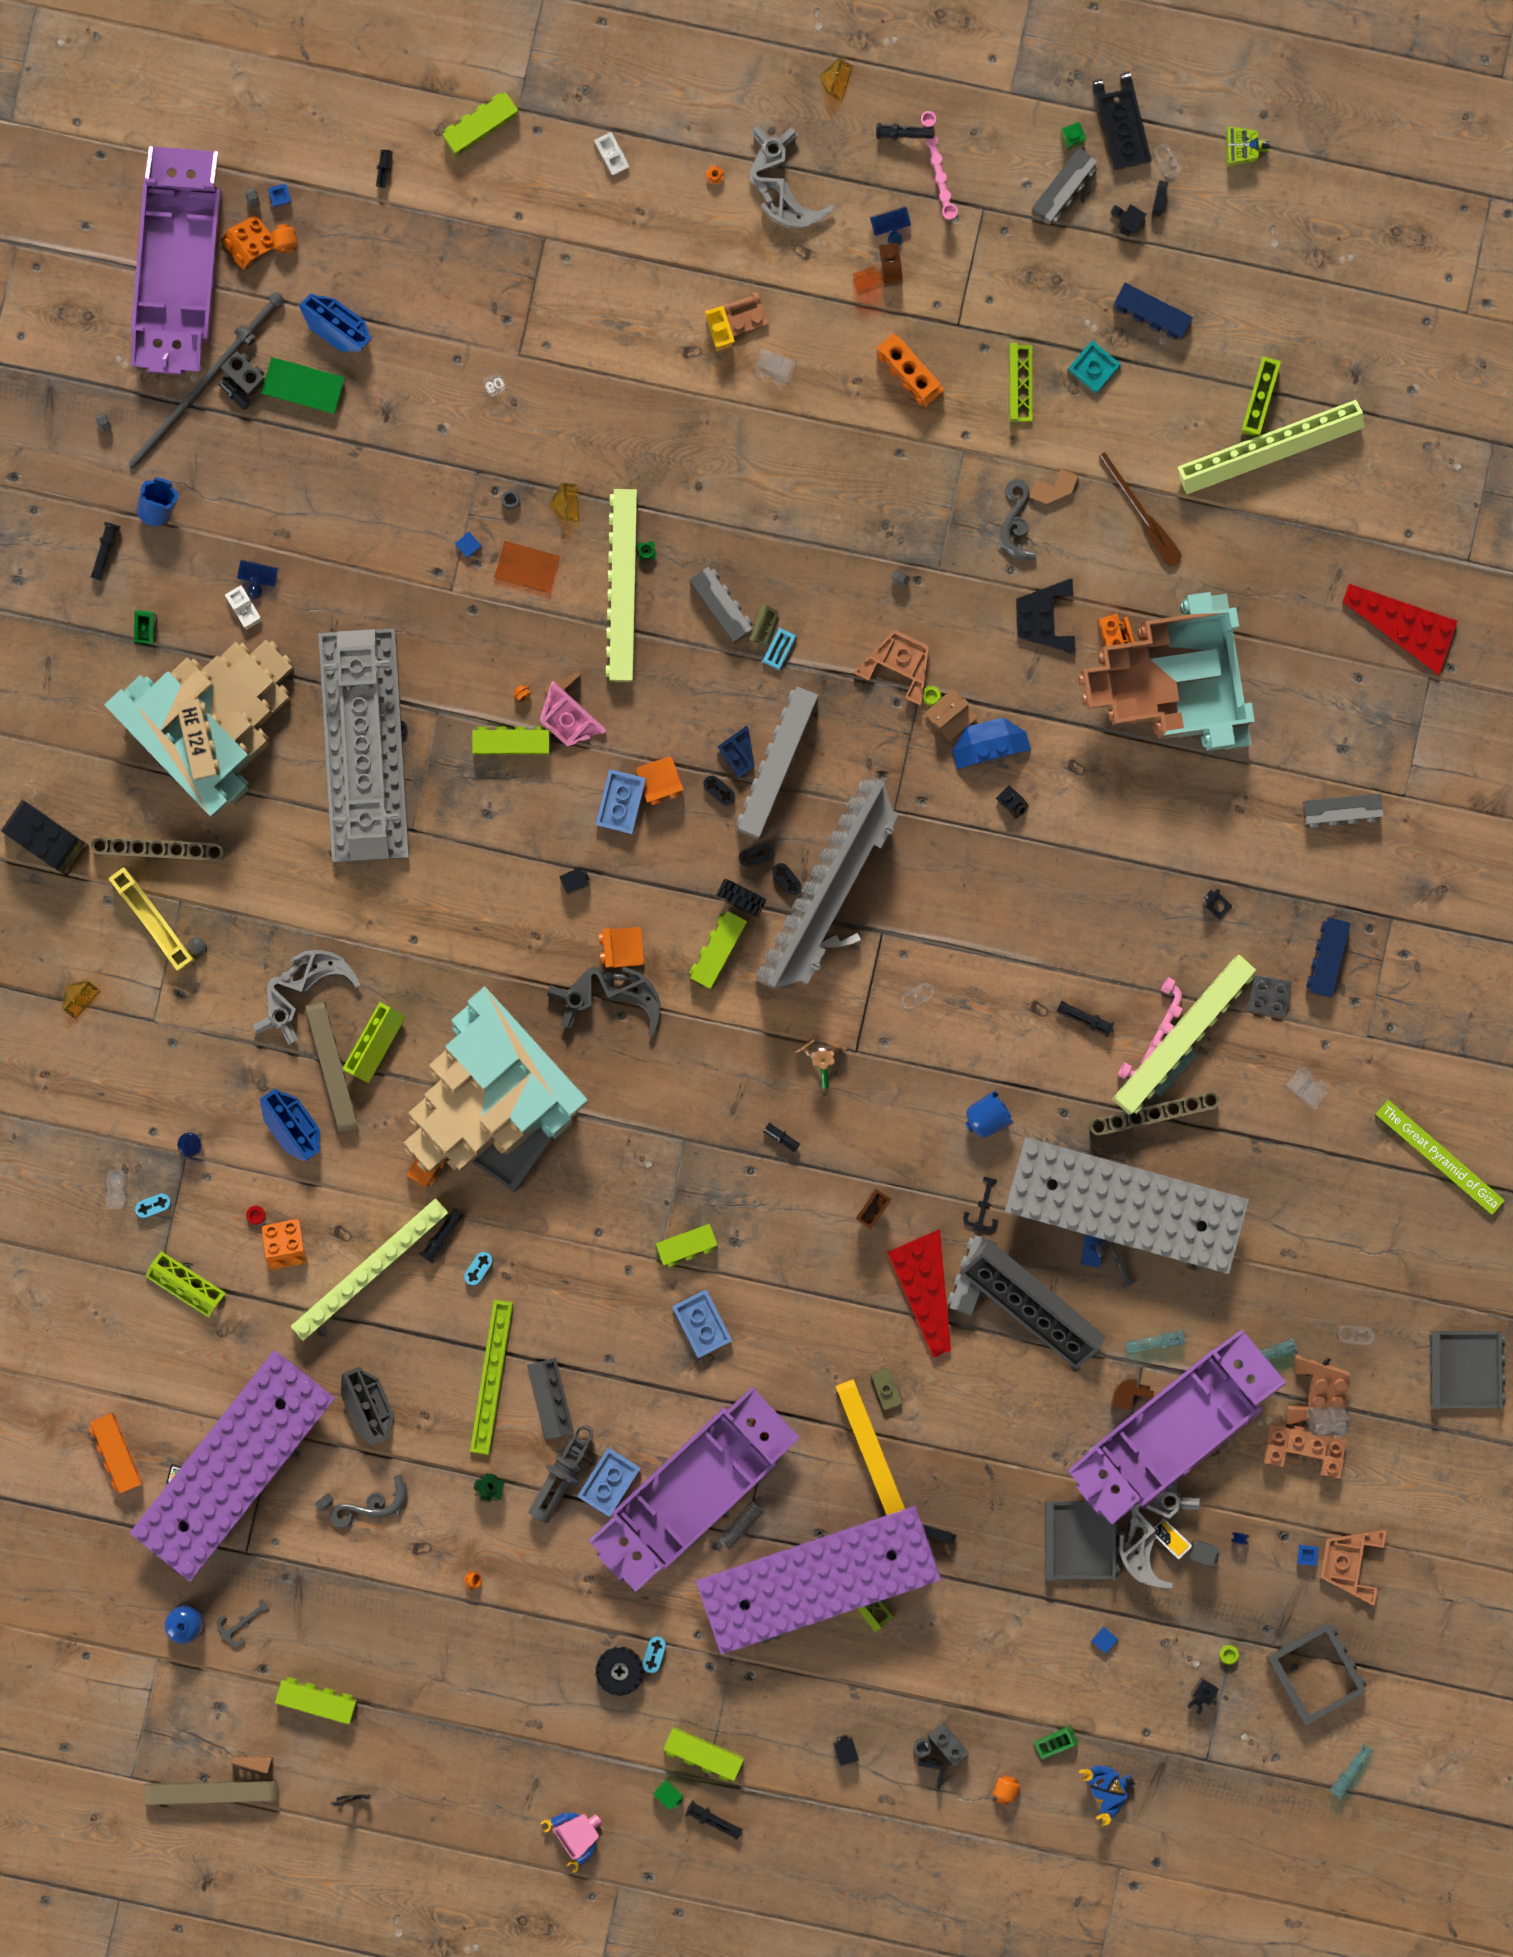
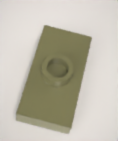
M762 604L749 640L766 647L779 611Z
M889 1367L872 1373L871 1376L883 1409L887 1410L902 1404Z

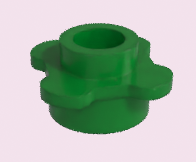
M653 541L637 544V549L639 550L638 559L640 561L656 559L657 554L654 551L655 543Z

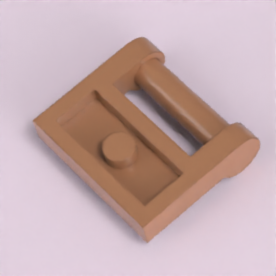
M758 292L736 302L722 304L733 337L769 325ZM753 303L756 304L757 308L735 316L731 315L730 311Z

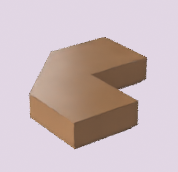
M1060 469L1054 486L1036 480L1029 498L1048 505L1072 494L1079 475Z

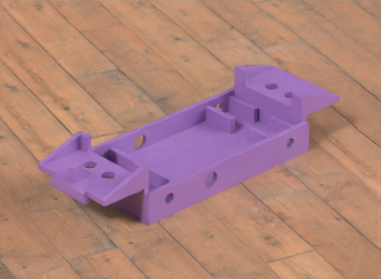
M149 146L145 182H143L131 325V367L147 368V372L176 375H185V371L200 372L202 342L210 343L222 191L220 187H216L217 151ZM170 169H175L177 171L175 177L168 176V171ZM190 170L196 173L193 179L187 177V172ZM156 339L162 340L160 348H156L153 345ZM174 341L181 342L180 349L173 348Z
M1240 1330L1220 1346L1210 1351L1093 1446L1068 1472L1078 1483L1075 1487L1100 1516L1103 1513L1111 1525H1113L1137 1504L1145 1509L1263 1413L1260 1404L1283 1387L1286 1382L1245 1332ZM1235 1361H1242L1243 1367L1236 1369L1234 1367ZM1253 1375L1256 1378L1253 1384L1247 1383V1376ZM1106 1470L1108 1472L1107 1478L1101 1479L1099 1472ZM1113 1485H1118L1120 1487V1492L1118 1494H1113L1111 1492V1487Z
M751 1387L728 1410L724 1406L611 1513L614 1517L588 1541L598 1551L596 1555L621 1582L626 1581L636 1592L661 1568L665 1570L776 1466V1460L800 1437L763 1397ZM754 1418L756 1420L755 1426L749 1427L746 1423L747 1419ZM762 1432H767L769 1434V1439L767 1441H762L760 1439V1434ZM621 1537L628 1539L629 1543L627 1546L619 1544ZM635 1551H639L642 1554V1558L638 1561L632 1557Z

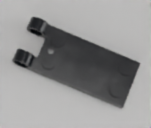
M1130 72L1120 74L1123 90L1107 94L1102 78L1092 80L1114 171L1152 162ZM1114 98H1119V102H1115Z

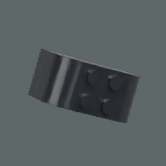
M23 799L0 830L16 843L66 876H68L89 845Z

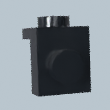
M1010 785L996 797V800L1015 819L1023 815L1029 807L1025 799Z

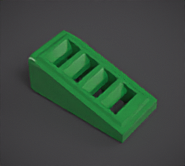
M1071 1725L1034 1741V1744L1043 1760L1076 1746L1078 1739ZM1064 1734H1067L1070 1742H1067ZM1058 1736L1060 1737L1063 1743L1062 1746H1060V1743L1057 1739ZM1049 1740H1053V1743L1056 1747L1055 1749H1053ZM1044 1742L1049 1750L1047 1753L1042 1745Z

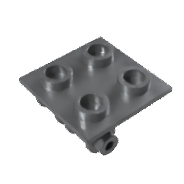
M1254 975L1247 1010L1285 1016L1293 981Z

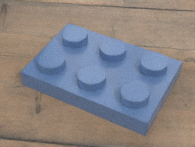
M609 769L595 825L634 834L647 778Z
M707 1289L672 1306L698 1358L732 1341Z
M608 1447L577 1497L610 1517L641 1467Z

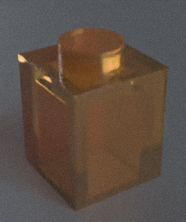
M875 266L853 274V280L859 295L881 287L882 275L879 270L876 271Z

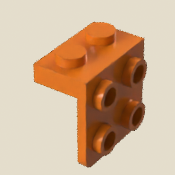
M255 215L228 229L220 240L224 248L229 251L235 263L242 270L249 268L255 258L274 249L272 235L259 217Z
M665 757L637 767V775L647 778L644 789L647 804L652 803V806L662 803V799L668 797L674 799L680 797L681 793L684 792L672 757Z
M640 927L602 929L603 933H599L600 945H604V952L601 953V964H605L606 968L643 965L644 955Z
M298 1219L264 1225L262 1227L265 1257L270 1270H278L292 1265L298 1266L308 1262Z

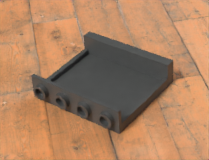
M540 1127L511 1154L507 1155L505 1152L501 1154L493 1143L472 1163L515 1192L554 1137L551 1136L549 1138L543 1132L542 1127Z
M1430 1331L1431 1409H1502V1405H1505L1506 1402L1505 1393H1502V1385H1505V1374H1502V1366H1505V1355L1502 1354V1347L1505 1346V1336L1502 1335V1331Z
M1045 1501V1579L1116 1580V1576H1119V1564H1116V1556H1119V1544H1116V1537H1119V1525H1116V1522L1111 1525L1103 1513L1099 1516L1088 1501Z

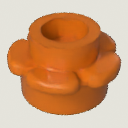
M711 166L706 171V178L709 183L717 184L724 180V170L721 167Z
M520 685L514 690L515 694L513 697L519 702L525 700L531 695L530 687Z
M469 1571L465 1576L464 1582L468 1589L474 1590V1588L481 1586L482 1577L479 1573Z

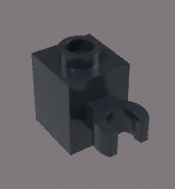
M1131 204L1126 211L1114 205L1110 212L1111 215L1121 219L1117 228L1128 237L1130 235L1135 236L1147 214Z
M1200 1677L1191 1692L1196 1698L1188 1703L1187 1708L1191 1709L1192 1705L1197 1704L1198 1710L1196 1713L1199 1715L1203 1710V1702L1210 1705L1219 1688Z

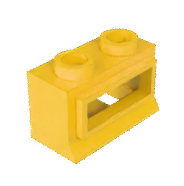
M724 306L705 311L716 351L732 347V343L735 341Z

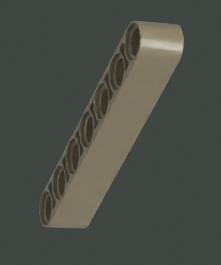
M97 837L91 843L92 851L101 856L219 862L225 856L224 848L216 843ZM103 841L105 849L99 852L96 849V845L98 842ZM122 842L125 848L122 852L118 853L115 850V846L117 843ZM141 843L144 849L141 853L137 854L134 848L137 844ZM160 844L163 847V851L161 854L156 855L153 849L156 845ZM179 845L182 848V853L175 856L173 848ZM198 846L201 848V854L194 857L192 849ZM217 847L220 849V855L217 858H213L211 850Z
M321 1001L306 1005L307 1015L339 1132L344 1133L358 1129V1121L345 1073L342 1069L343 1066L326 1003Z
M1207 1092L1143 1107L1137 1112L1141 1117L1140 1122L1137 1124L1131 1121L1132 1114L1127 1112L1109 1115L1092 1120L1089 1130L1093 1135L1100 1136L1216 1108L1220 1103V1098L1214 1092ZM1209 1095L1215 1098L1213 1106H1208L1205 1102L1206 1097ZM1189 1100H1194L1197 1104L1196 1109L1193 1111L1187 1108ZM1171 1104H1175L1178 1107V1112L1175 1115H1171L1168 1112V1107ZM1153 1108L1159 1111L1157 1119H1152L1149 1115L1150 1110ZM1118 1117L1122 1120L1120 1128H1115L1112 1125L1113 1118ZM1097 1121L1103 1124V1130L1100 1133L1095 1132L1093 1129V1125Z
M278 1780L144 1784L145 1804L278 1800Z

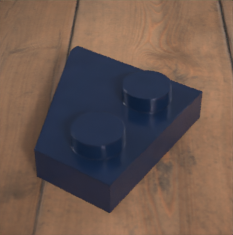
M747 725L717 746L739 778L755 767Z

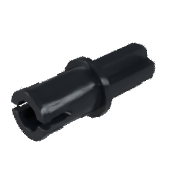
M381 149L379 164L376 166L378 170L376 187L378 188L386 187L388 173L391 171L390 163L393 152L387 149Z
M227 376L221 379L223 382L219 381L218 386L229 395V399H233L243 410L250 407L251 401L241 392V388L236 387Z
M770 1122L763 1131V1133L776 1140L777 1144H782L792 1152H795L800 1146V1143L787 1135L786 1131H781Z

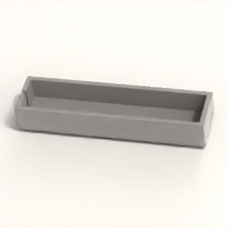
M798 686L795 690H791L787 702L790 704L788 708L784 707L780 716L782 723L780 726H776L773 733L775 740L773 743H769L765 755L768 757L766 761L762 760L759 766L758 773L761 774L758 779H754L751 786L753 793L751 797L747 796L743 808L746 809L744 815L740 813L737 819L736 826H739V832L758 840L760 839L817 702V694Z

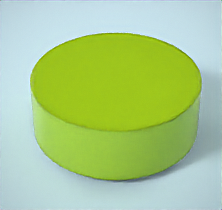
M928 686L923 690L922 700L925 704L933 706L940 700L941 693L937 687Z
M1225 1645L1220 1649L1219 1657L1223 1663L1232 1665L1237 1662L1239 1652L1234 1646Z

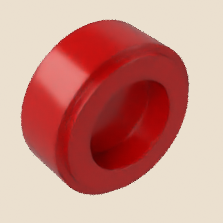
M252 1206L246 1212V1219L250 1224L259 1225L265 1220L266 1213L260 1206Z

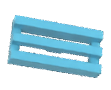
M779 628L764 657L763 663L780 671L796 639V635ZM781 633L784 634L772 661H769L768 659ZM790 637L791 639L779 664H775L787 638Z

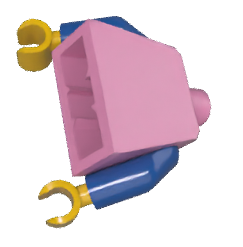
M576 1812L562 1813L551 1818V1821L546 1819L540 1823V1825L543 1823L549 1825V1828L543 1832H548L552 1829L572 1858L567 1864V1867L570 1864L576 1865L572 1872H576L579 1864L582 1865L593 1856L597 1846L596 1840L599 1837L595 1829L602 1824L597 1815L588 1819L584 1814L579 1815Z

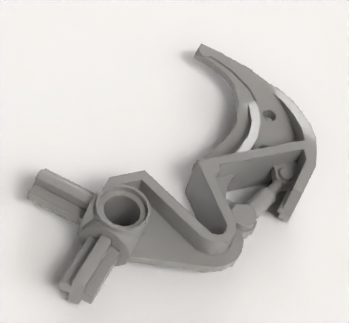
M759 125L754 127L750 133L762 147L751 167L749 179L752 184L758 186L759 192L763 194L767 204L771 207L770 210L764 202L760 205L766 215L781 226L805 228L820 221L834 210L835 207L832 204L820 211L808 210L795 200L788 183L784 182V179L757 176L760 173L785 164V147L798 137V134L791 127L778 139L776 137L770 138ZM776 146L779 151L776 154H771L768 148ZM771 187L780 194L779 208L774 207L772 203L773 200L768 192Z
M324 950L304 951L291 958L292 964L299 960L301 962L297 965L295 964L289 971L283 972L281 977L272 978L267 985L269 1016L252 1024L257 1035L275 1026V1028L281 1029L288 1045L298 1041L299 1039L291 1025L297 1009L275 990V986L282 985L304 992L320 978L326 975L340 974L348 977L355 988L361 985L351 967L344 961L345 959ZM329 961L333 962L331 966L328 965ZM303 964H308L304 977L298 981H293L292 975ZM280 1011L286 1015L283 1022L276 1020V1014Z
M1177 1482L1145 1509L1171 1520L1179 1513L1180 1509L1199 1510L1200 1499L1181 1497V1494L1177 1492ZM1169 1497L1176 1500V1504L1172 1507H1168L1165 1504L1166 1499ZM1137 1504L1132 1508L1133 1518L1130 1521L1131 1527L1126 1543V1532L1120 1533L1119 1550L1122 1561L1129 1573L1140 1583L1160 1588H1173V1583L1157 1578L1151 1569L1150 1552L1157 1536L1155 1534L1156 1530L1139 1512L1142 1507ZM1137 1527L1143 1528V1538L1131 1547L1130 1543L1132 1538H1134Z

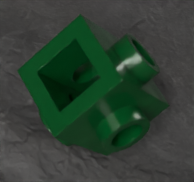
M486 1473L475 1480L473 1490H476L475 1496L480 1497L479 1500L490 1503L491 1500L497 1502L501 1500L505 1481L496 1479V1475Z

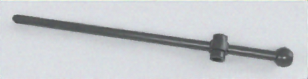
M278 292L270 295V302L248 327L243 325L237 327L234 332L238 336L236 341L129 461V467L134 468L219 372L221 366L243 343H246L248 346L253 344L256 340V336L253 335L255 329L275 307H280L284 302V298Z

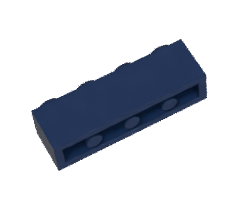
M1124 283L1113 305L1119 313L1124 315L1128 313L1133 316L1135 321L1139 323L1144 321L1150 325L1151 329L1157 332L1161 330L1167 333V337L1175 341L1182 339L1193 318L1127 283Z
M1330 917L1326 918V921H1322L1320 932H1323L1321 940H1317L1315 950L1318 951L1317 957L1312 959L1310 969H1313L1312 977L1308 976L1306 987L1309 988L1308 993L1332 998L1351 923Z

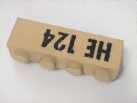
M199 698L177 703L176 707L193 779L197 781L218 776L217 771L220 770L218 759H214L213 752L216 749L214 741L210 740L208 734L211 733L209 721H205L204 714H207L205 703H201Z

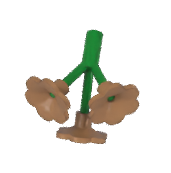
M813 1038L795 1050V1053L804 1051L808 1057L810 1056L812 1065L820 1071L822 1088L826 1089L829 1088L828 1070L835 1063L834 1057L837 1056L839 1051L847 1052L848 1049L827 1040L826 1043L832 1048L831 1051L821 1048L818 1052H813L811 1049V1045L815 1042Z

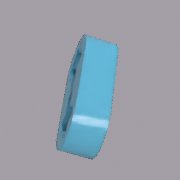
M166 1194L152 1196L138 1202L135 1206V1212L139 1217H150L169 1209L171 1199ZM160 1197L167 1199L164 1208L161 1205L156 1207L154 1203L160 1201ZM142 1204H144V1206H152L151 1209L147 1210L146 1215L144 1214V1212L139 1211V1209L142 1208Z
M481 1252L474 1258L464 1275L465 1281L468 1284L476 1285L482 1280L493 1262L492 1256L489 1253ZM485 1255L488 1256V1265L483 1264V1266L479 1268L478 1265L481 1262L479 1260V1257H484ZM478 1269L479 1272L476 1275L478 1277V1280H473L471 1282L469 1280V1272L474 1273V1271Z
M660 1636L650 1639L645 1653L643 1667L649 1673H654L659 1669L665 1651L666 1643ZM659 1640L663 1647L658 1648L656 1654L653 1653L654 1646L651 1644ZM652 1655L656 1656L654 1663H656L657 1666H653L652 1669H649L648 1664H646V1661H650Z

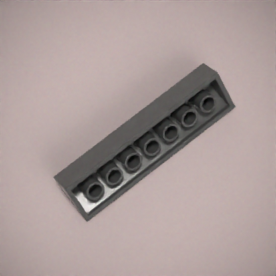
M989 1239L977 1249L960 1271V1274L1075 1369L1079 1368L1099 1351L1106 1336Z

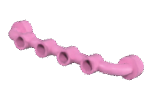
M931 111L924 112L921 116L922 125L924 127H933L936 123V115ZM935 136L934 139H927L926 144L931 150V164L936 172L935 182L939 185V200L943 203L942 215L947 220H953L957 216L958 210L954 204L950 203L951 194L946 186L947 176L942 169V156L939 154L937 147L938 138Z
M1169 977L1165 980L1161 991L1167 994L1170 991L1173 992L1174 1000L1169 1006L1155 1037L1151 1041L1149 1049L1141 1061V1065L1162 1042L1164 1035H1168L1173 1029L1174 1025L1170 1023L1173 1017L1178 1018L1182 1011V1008L1179 1007L1182 993L1174 985L1175 980ZM1124 1062L1117 1076L1126 1079V1077H1131L1136 1070H1131L1132 1066Z

